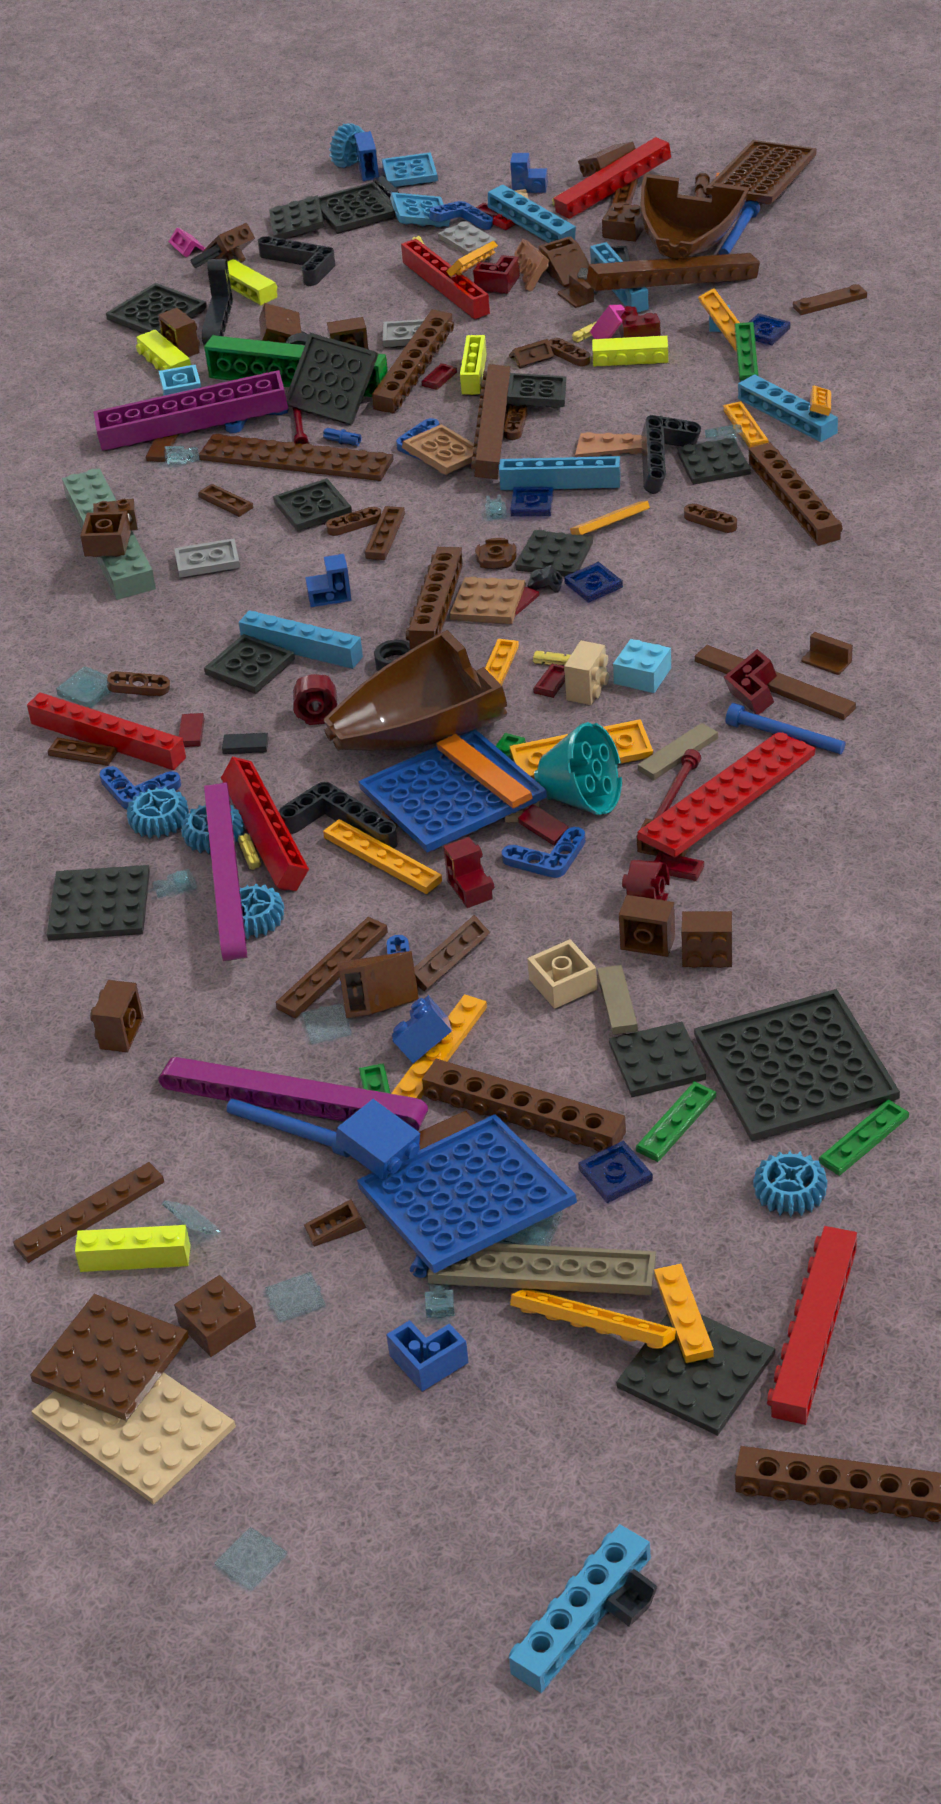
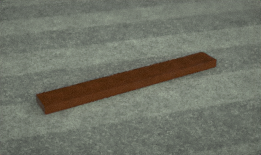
M706 645L695 655V662L728 674L744 660L709 645ZM776 672L777 677L767 684L770 692L845 720L856 709V702Z

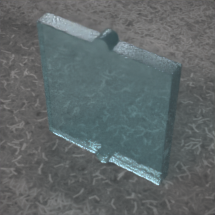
M342 1003L328 1007L321 1006L319 1009L302 1012L311 1045L324 1041L332 1042L334 1039L352 1035Z
M163 1201L162 1205L190 1229L206 1234H220L221 1230L192 1206L178 1202Z
M311 1272L265 1287L270 1299V1308H274L280 1323L326 1307L320 1293L321 1287L316 1285Z
M250 1527L215 1562V1566L227 1573L231 1581L236 1580L252 1591L284 1559L287 1552L273 1543L271 1537L266 1538Z

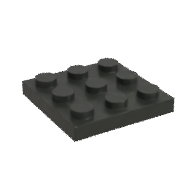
M318 195L309 196L300 201H292L289 204L269 209L273 236L276 238L286 239L325 227Z
M510 373L507 404H512L513 406L531 405L532 407L550 406L555 409L565 407L567 376Z
M724 438L712 442L706 441L701 444L685 445L684 447L677 448V454L693 485L751 474V468L735 438Z
M328 478L273 496L275 505L297 531L352 513L351 505Z
M534 530L515 564L516 570L533 572L536 569L541 570L552 565L561 576L576 578L593 544V537Z
M243 634L206 665L204 671L205 675L256 694L295 660V656L292 651Z
M683 1021L609 1038V1045L631 1097L690 1084L694 1081L706 1080V1072Z

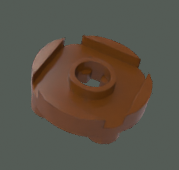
M505 538L487 539L482 546L480 544L477 545L475 549L476 561L481 568L511 567L512 562L517 557L516 545L514 543L513 545L509 544L508 539Z

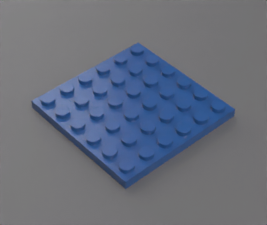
M477 730L465 733L459 737L532 792V799L512 808L440 752L437 746L358 781L360 789L426 852L436 850L440 846L455 841L466 834L477 831L479 828L547 798L546 789Z
M496 1114L419 1150L414 1158L406 1160L396 1173L389 1174L383 1180L374 1173L357 1180L358 1187L433 1273L445 1269L577 1203L576 1194Z

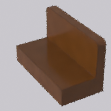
M575 272L568 274L569 288L558 291V295L575 308L594 302V289L586 280Z
M545 339L514 348L509 357H515L517 366L520 368L553 358L554 354L549 340Z
M814 632L810 636V650L802 657L801 662L840 675L852 662L853 645Z

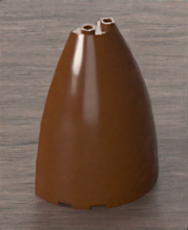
M645 173L641 186L640 200L644 228L661 255L670 258L698 255L720 241L734 224L746 202L749 187L714 183L712 199L678 194L679 178Z
M446 630L389 663L357 687L324 719L327 726L324 732L328 740L333 741L337 751L407 749L435 744L454 734L460 736L499 721L507 716L505 709L507 702L502 685L484 667L475 670L471 666L465 647Z

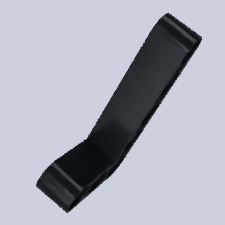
M263 236L257 240L261 258L303 265V283L306 286L317 285L336 265L334 249L332 247L270 236Z
M209 259L207 262L211 300L202 328L203 345H206L212 335L224 336L226 323H228V314H230L231 305H233V296L227 259Z
M657 415L646 417L641 440L643 486L647 492L656 494L661 491L666 476L664 444L680 447L697 444L701 432V426L698 423Z
M320 782L279 809V813L290 834L299 832L321 816L327 815L335 821L340 819L394 849L398 845L396 825L392 821L329 782Z

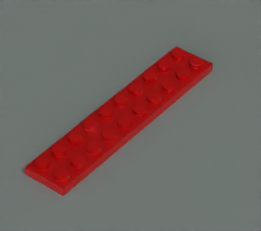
M775 733L637 831V839L673 857L678 856L815 755L816 748L785 733Z

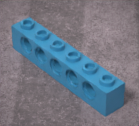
M501 185L488 192V207L502 214L507 219H511L512 222L550 243L569 236L575 240L576 226L507 186Z
M607 242L590 246L591 264L623 262ZM646 287L612 290L625 306L636 307L637 313L649 310L648 289Z
M753 375L738 383L739 400L809 437L823 442L838 433L837 416L831 413L827 416L810 411L809 402L767 380Z
M621 1524L612 1533L606 1534L598 1551L587 1557L583 1569L577 1576H572L568 1580L564 1592L558 1599L554 1598L550 1602L545 1615L540 1621L536 1620L531 1625L528 1635L521 1643L514 1645L509 1654L511 1674L542 1693L608 1612L604 1608L607 1599L625 1584L631 1570L635 1569L640 1572L651 1559L650 1542ZM564 1627L562 1630H557L556 1628ZM539 1650H546L542 1653L537 1652Z

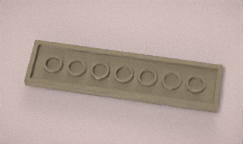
M495 1243L436 1273H433L429 1268L428 1283L467 1285L470 1287L486 1286L652 1295L656 1251Z

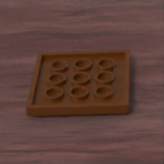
M93 1294L30 1374L31 1380L38 1385L127 1421L188 1340V1331Z

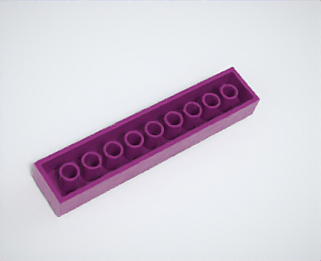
M278 370L93 412L97 435L103 451L121 446H131L144 441L149 442L153 439L179 433H188L197 429H207L215 425H225V423L233 421H243L255 416L261 417L273 412L279 413L287 410L288 404Z

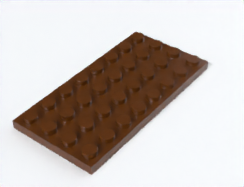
M752 140L706 187V194L712 195L714 183L749 187L746 201L751 200L766 205L771 204L816 156L817 148Z

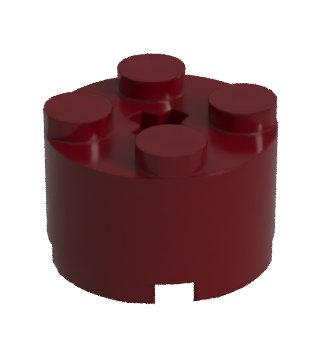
M311 674L297 679L293 689V710L296 717L302 719L308 725L325 724L324 719L337 707V690L334 683L327 675Z
M631 860L629 872L624 874L622 879V887L626 889V894L663 901L668 899L669 893H664L665 885H670L667 864L658 861Z

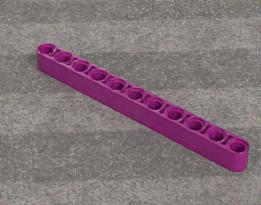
M227 782L205 785L204 792L223 962L248 958L228 785Z
M180 1057L170 1058L158 1078L160 1085L167 1090L230 1101L233 1098L259 1107L339 1121H346L369 1101L375 1099L417 1131L420 1129L428 1112L427 1104L418 1098Z

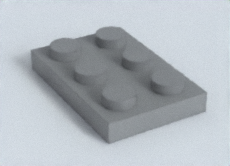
M466 221L438 233V239L465 255L493 240L497 244V239Z
M424 319L384 322L383 347L406 346Z
M234 538L174 548L179 578L240 568Z

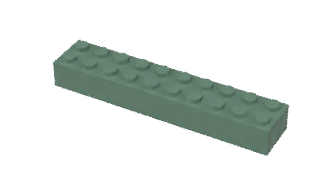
M100 468L90 469L84 473L71 474L68 477L62 478L66 498L81 529L83 528L86 514L93 513V503L116 501ZM131 531L125 555L118 557H96L116 600L156 589L153 570L133 531Z

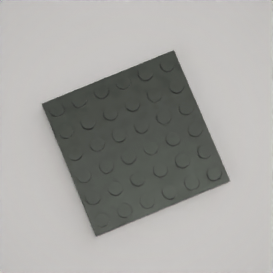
M837 989L694 1028V1036L751 1141L883 1104L888 1099L890 1101L900 1099L899 1089Z

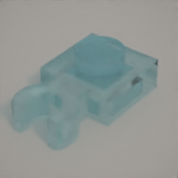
M734 424L705 430L706 438L718 436L736 438V434L742 433V426Z
M165 446L164 449L167 464H186L187 460L197 462L200 458L197 447L184 449V446Z
M497 494V499H490V496H486L485 511L487 521L506 519L507 510L505 502L501 501V495Z
M189 868L167 875L166 881L158 880L152 883L153 890L156 891L158 898L167 896L169 892L178 895L197 888L196 881Z
M428 1283L429 1292H425L426 1317L443 1318L455 1316L453 1289L450 1290V1285Z

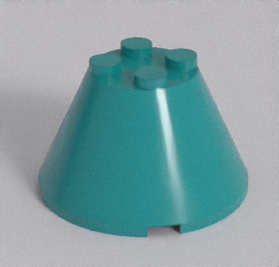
M586 722L576 727L541 757L538 769L534 772L535 781L546 789L548 800L553 799L597 815L607 814L615 808L622 789V777L618 778L617 764H621L617 748L609 733L598 723Z

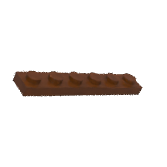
M367 917L275 1002L276 1009L296 1019L340 978L337 962L360 959L388 933L387 925Z
M147 1162L13 1241L14 1248L27 1263H30L77 1235L78 1231L89 1228L165 1183L164 1178L150 1162Z

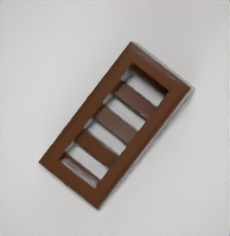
M352 1199L304 1224L314 1247L367 1228ZM341 1220L342 1223L337 1225L336 1221ZM331 1224L332 1228L327 1230L326 1225ZM320 1227L322 1234L318 1235L315 1230L316 1228Z

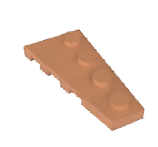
M522 239L514 255L519 257V270L524 275L522 279L526 283V290L533 291L541 274L546 271L549 259L529 241Z
M580 433L575 457H600V455L607 454L620 456V454L627 452L630 454L642 453L641 435H632L630 433Z

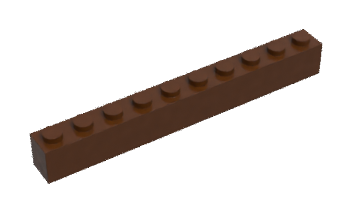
M751 253L589 264L586 282L595 291L747 280L757 278L760 261Z
M488 364L487 371H483L471 469H475L474 477L498 480L511 366Z

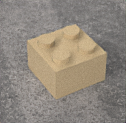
M580 640L564 666L566 700L591 705L595 698H599L603 685H607L609 680V673L606 669L608 655H606L605 645Z
M571 939L527 958L529 980L554 1009L597 990L596 967Z

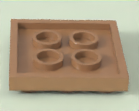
M442 424L404 440L402 444L404 450L445 475L472 463L474 444Z
M465 577L450 612V620L512 624L515 618V611L526 586L525 580Z

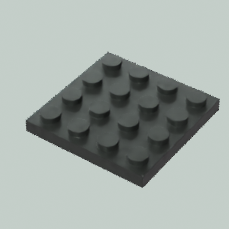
M375 182L319 196L322 216L337 233L397 217L390 198Z
M154 283L108 311L106 318L143 334L153 330H157L161 334L159 314L178 308L183 313H186L189 318H192L205 310L207 305L206 301Z
M309 333L286 396L288 406L352 425L379 354L372 350Z
M149 865L56 871L47 929L48 941L143 934L150 875Z
M667 1313L660 1324L672 1327ZM701 1315L714 1349V1357L686 1363L675 1335V1340L663 1348H651L645 1343L616 1383L617 1388L718 1436L774 1357L775 1348Z

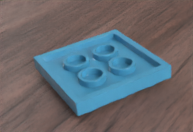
M431 152L382 159L385 177L394 187L438 181Z
M391 192L390 200L397 219L402 224L408 225L413 223L420 226L449 227L450 220L436 222L429 219L430 208L444 205L441 197Z

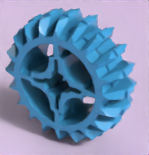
M352 123L343 124L338 127V131H334L335 135L331 136L332 142H330L331 147L329 148L331 153L329 156L337 167L345 168L357 163L354 133L365 132L358 125Z
M156 787L155 790L148 789L145 793L139 792V796H134L133 801L128 803L129 806L127 808V818L130 827L135 833H140L141 837L148 835L149 838L153 837V835L160 838L162 834L168 836L169 832L177 833V828L182 829L181 825L182 820L185 819V814L189 813L187 800H185L181 792H176L174 788L168 790L167 787L163 789Z
M198 805V809H191L190 813L185 814V819L182 820L181 825L182 837H184L186 845L190 846L192 851L197 849L199 853H202L206 850L210 854L206 805ZM230 805L234 841L239 842L238 837L240 835L243 836L244 823L238 809H234L233 805Z
M257 883L254 886L249 887L246 885L245 888H240L245 937L248 939L250 935H254L257 938L261 933L267 936V930L274 932L275 927L280 926L281 920L284 919V903L279 893L275 892L274 888L268 889L266 885L259 887Z
M790 1150L788 1154H782L779 1151L777 1157L769 1155L767 1161L761 1160V1164L755 1171V1179H753L756 1199H760L761 1205H768L769 1212L777 1209L779 1216L786 1211L790 1217L796 1211L802 1216L804 1209L812 1212L814 1206L820 1207L822 1199H825L828 1183L826 1172L821 1167L819 1161H813L811 1155L803 1157L801 1151L797 1155L792 1154ZM810 1182L811 1184L805 1188V1184Z

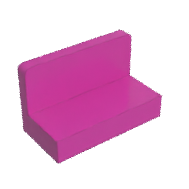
M178 227L168 241L185 257H189L195 246L201 250L205 249L192 235Z
M608 305L590 330L594 339H609L613 336L622 323L620 317L625 311L622 305Z

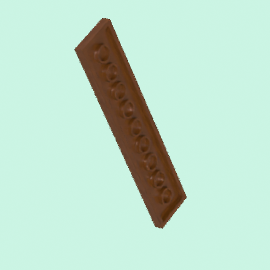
M213 434L199 453V460L375 481L383 479L394 460L393 454L384 452H369L366 450H351L348 448H333L330 446H316Z

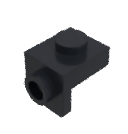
M552 565L541 570L536 569L531 573L527 587L538 590L549 585L557 593L562 585V576Z
M633 1569L629 1572L625 1584L607 1599L604 1608L627 1626H630L651 1606L657 1586Z

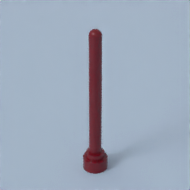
M293 408L296 429L293 442L309 444L308 436L303 431L301 410Z
M687 749L681 758L682 767L653 820L670 808L690 770L698 767L702 759L698 751Z

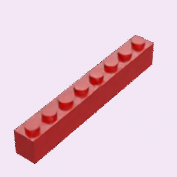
M655 137L553 198L556 213L570 219L611 195L617 189L624 187L671 158L669 142Z
M418 239L401 244L403 263L473 319L490 314L488 293L463 274L459 276L455 274L450 277L446 271L451 265Z
M41 692L27 704L32 725L88 743L117 747L118 753L173 771L186 759L183 738Z
M232 756L221 776V780L223 783L227 782L232 802L236 809H238L243 823L275 886L281 890L297 891L309 868L252 761Z
M824 1226L822 1235L816 1236L814 1243L816 1255L815 1257H810L807 1273H810L809 1278L803 1279L801 1286L803 1298L802 1300L797 1299L794 1316H797L796 1321H790L789 1344H783L781 1351L783 1363L782 1366L777 1365L774 1375L776 1386L775 1389L770 1388L768 1393L767 1406H771V1418L803 1425L807 1423L856 1254L857 1232Z

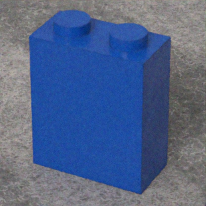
M371 131L354 133L357 163L362 181L373 180L379 177L376 147Z
M375 1099L369 1101L337 1127L336 1145L382 1180L389 1174L396 1173L406 1160L414 1158L420 1150V1133Z

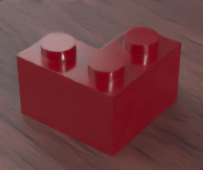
M501 255L496 264L478 262L473 270L474 283L484 291L509 293L520 277L519 257Z
M624 307L625 311L620 317L622 323L618 327L621 338L661 336L660 320L657 313L638 315L636 307Z
M756 649L726 674L724 679L730 693L756 715L761 714L774 703L767 684L776 678L777 674L771 660Z
M470 837L443 846L447 881L465 907L470 908L492 900V890L495 887L492 878L486 876L481 865L480 858L483 857L480 846L478 844L475 845Z

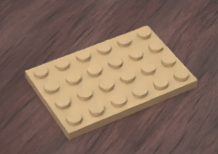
M164 1372L127 1421L55 1391L31 1411L33 1418L152 1504H155L236 1427L234 1420Z

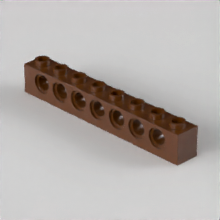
M431 309L373 392V410L395 413L402 406L406 396H409L413 386H416L419 377L424 374L428 364H431L441 345L446 342L448 335L453 332L454 322L452 321V313Z
M771 442L749 448V465L817 546L840 540L843 530L841 521L837 520L832 511L824 505L822 499L818 498L814 490L798 475L796 469L792 468L788 460L780 454L779 450Z
M437 547L435 554H432L431 564L428 565V575L424 577V585H421V595H418L417 606H414L413 617H410V627L406 628V640L410 642V649L417 647L442 632L463 566L462 547Z
M437 1058L422 1078L424 1096L433 1101L438 1100L451 1104L456 1108L468 1109L478 1115L492 1116L496 1114L504 1123L510 1122L527 1130L532 1129L545 1133L549 1137H558L568 1140L575 1145L581 1144L593 1148L598 1152L614 1154L626 1134L625 1115Z
M740 1446L735 1474V1492L749 1497L760 1495L772 1497L778 1501L789 1499L802 1501L808 1505L825 1504L832 1505L837 1509H861L871 1514L882 1512L895 1514L901 1518L911 1516L925 1518L930 1522L941 1521L940 1472Z

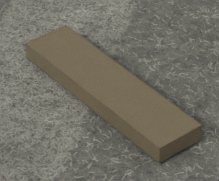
M701 723L639 763L638 771L655 780L680 764L681 758L687 749L700 751L718 739V732Z
M622 965L597 968L612 1034L638 1031Z

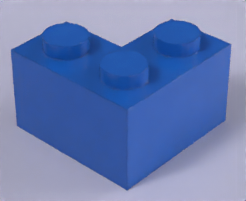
M512 153L510 162L512 190L526 189V193H546L548 185L547 168L530 169L529 153Z
M344 554L324 557L326 574L305 577L310 607L352 601L348 568Z
M429 995L424 999L419 998L416 1000L409 1011L411 1018L407 1022H400L393 1029V1042L412 1063H415L452 1031L448 1016Z
M410 1320L386 1334L389 1356L421 1391L426 1390L469 1363L466 1340L450 1323L428 1337H425Z

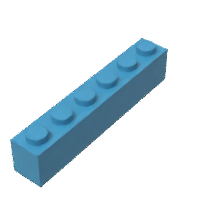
M620 456L500 459V490L620 488Z
M250 610L239 621L241 635L246 634L292 651L294 655L351 669L363 657L361 637Z

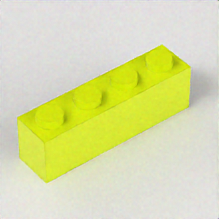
M234 259L227 262L231 289L259 305L277 298L276 282Z
M157 330L136 337L137 352L140 355L142 354L148 362H151L157 370L162 371L191 365L190 358Z
M485 335L466 336L460 371L462 395L481 394L483 371L487 355Z
M667 336L592 339L593 367L668 363Z
M186 1225L83 1230L77 1232L75 1254L80 1272L189 1266L190 1241Z

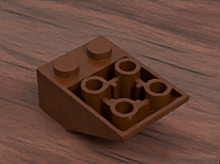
M571 236L539 246V251L549 259L546 271L563 287L569 286L568 274L575 272L584 280L587 279L589 262L579 243Z
M412 951L337 962L346 1018L374 1014L419 999Z

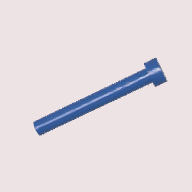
M748 200L745 202L741 210L742 214L720 248L719 255L730 254L750 219L758 215L760 204L757 201Z
M732 703L729 706L725 722L730 726L738 728L740 724L772 734L785 733L808 745L837 754H842L845 749V741L746 712L744 706Z
M233 1098L227 1104V1113L330 1146L333 1153L337 1155L350 1156L336 1145L337 1132Z

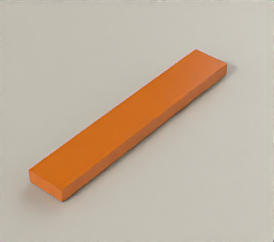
M454 734L437 742V749L512 808H516L532 799V792L458 735Z

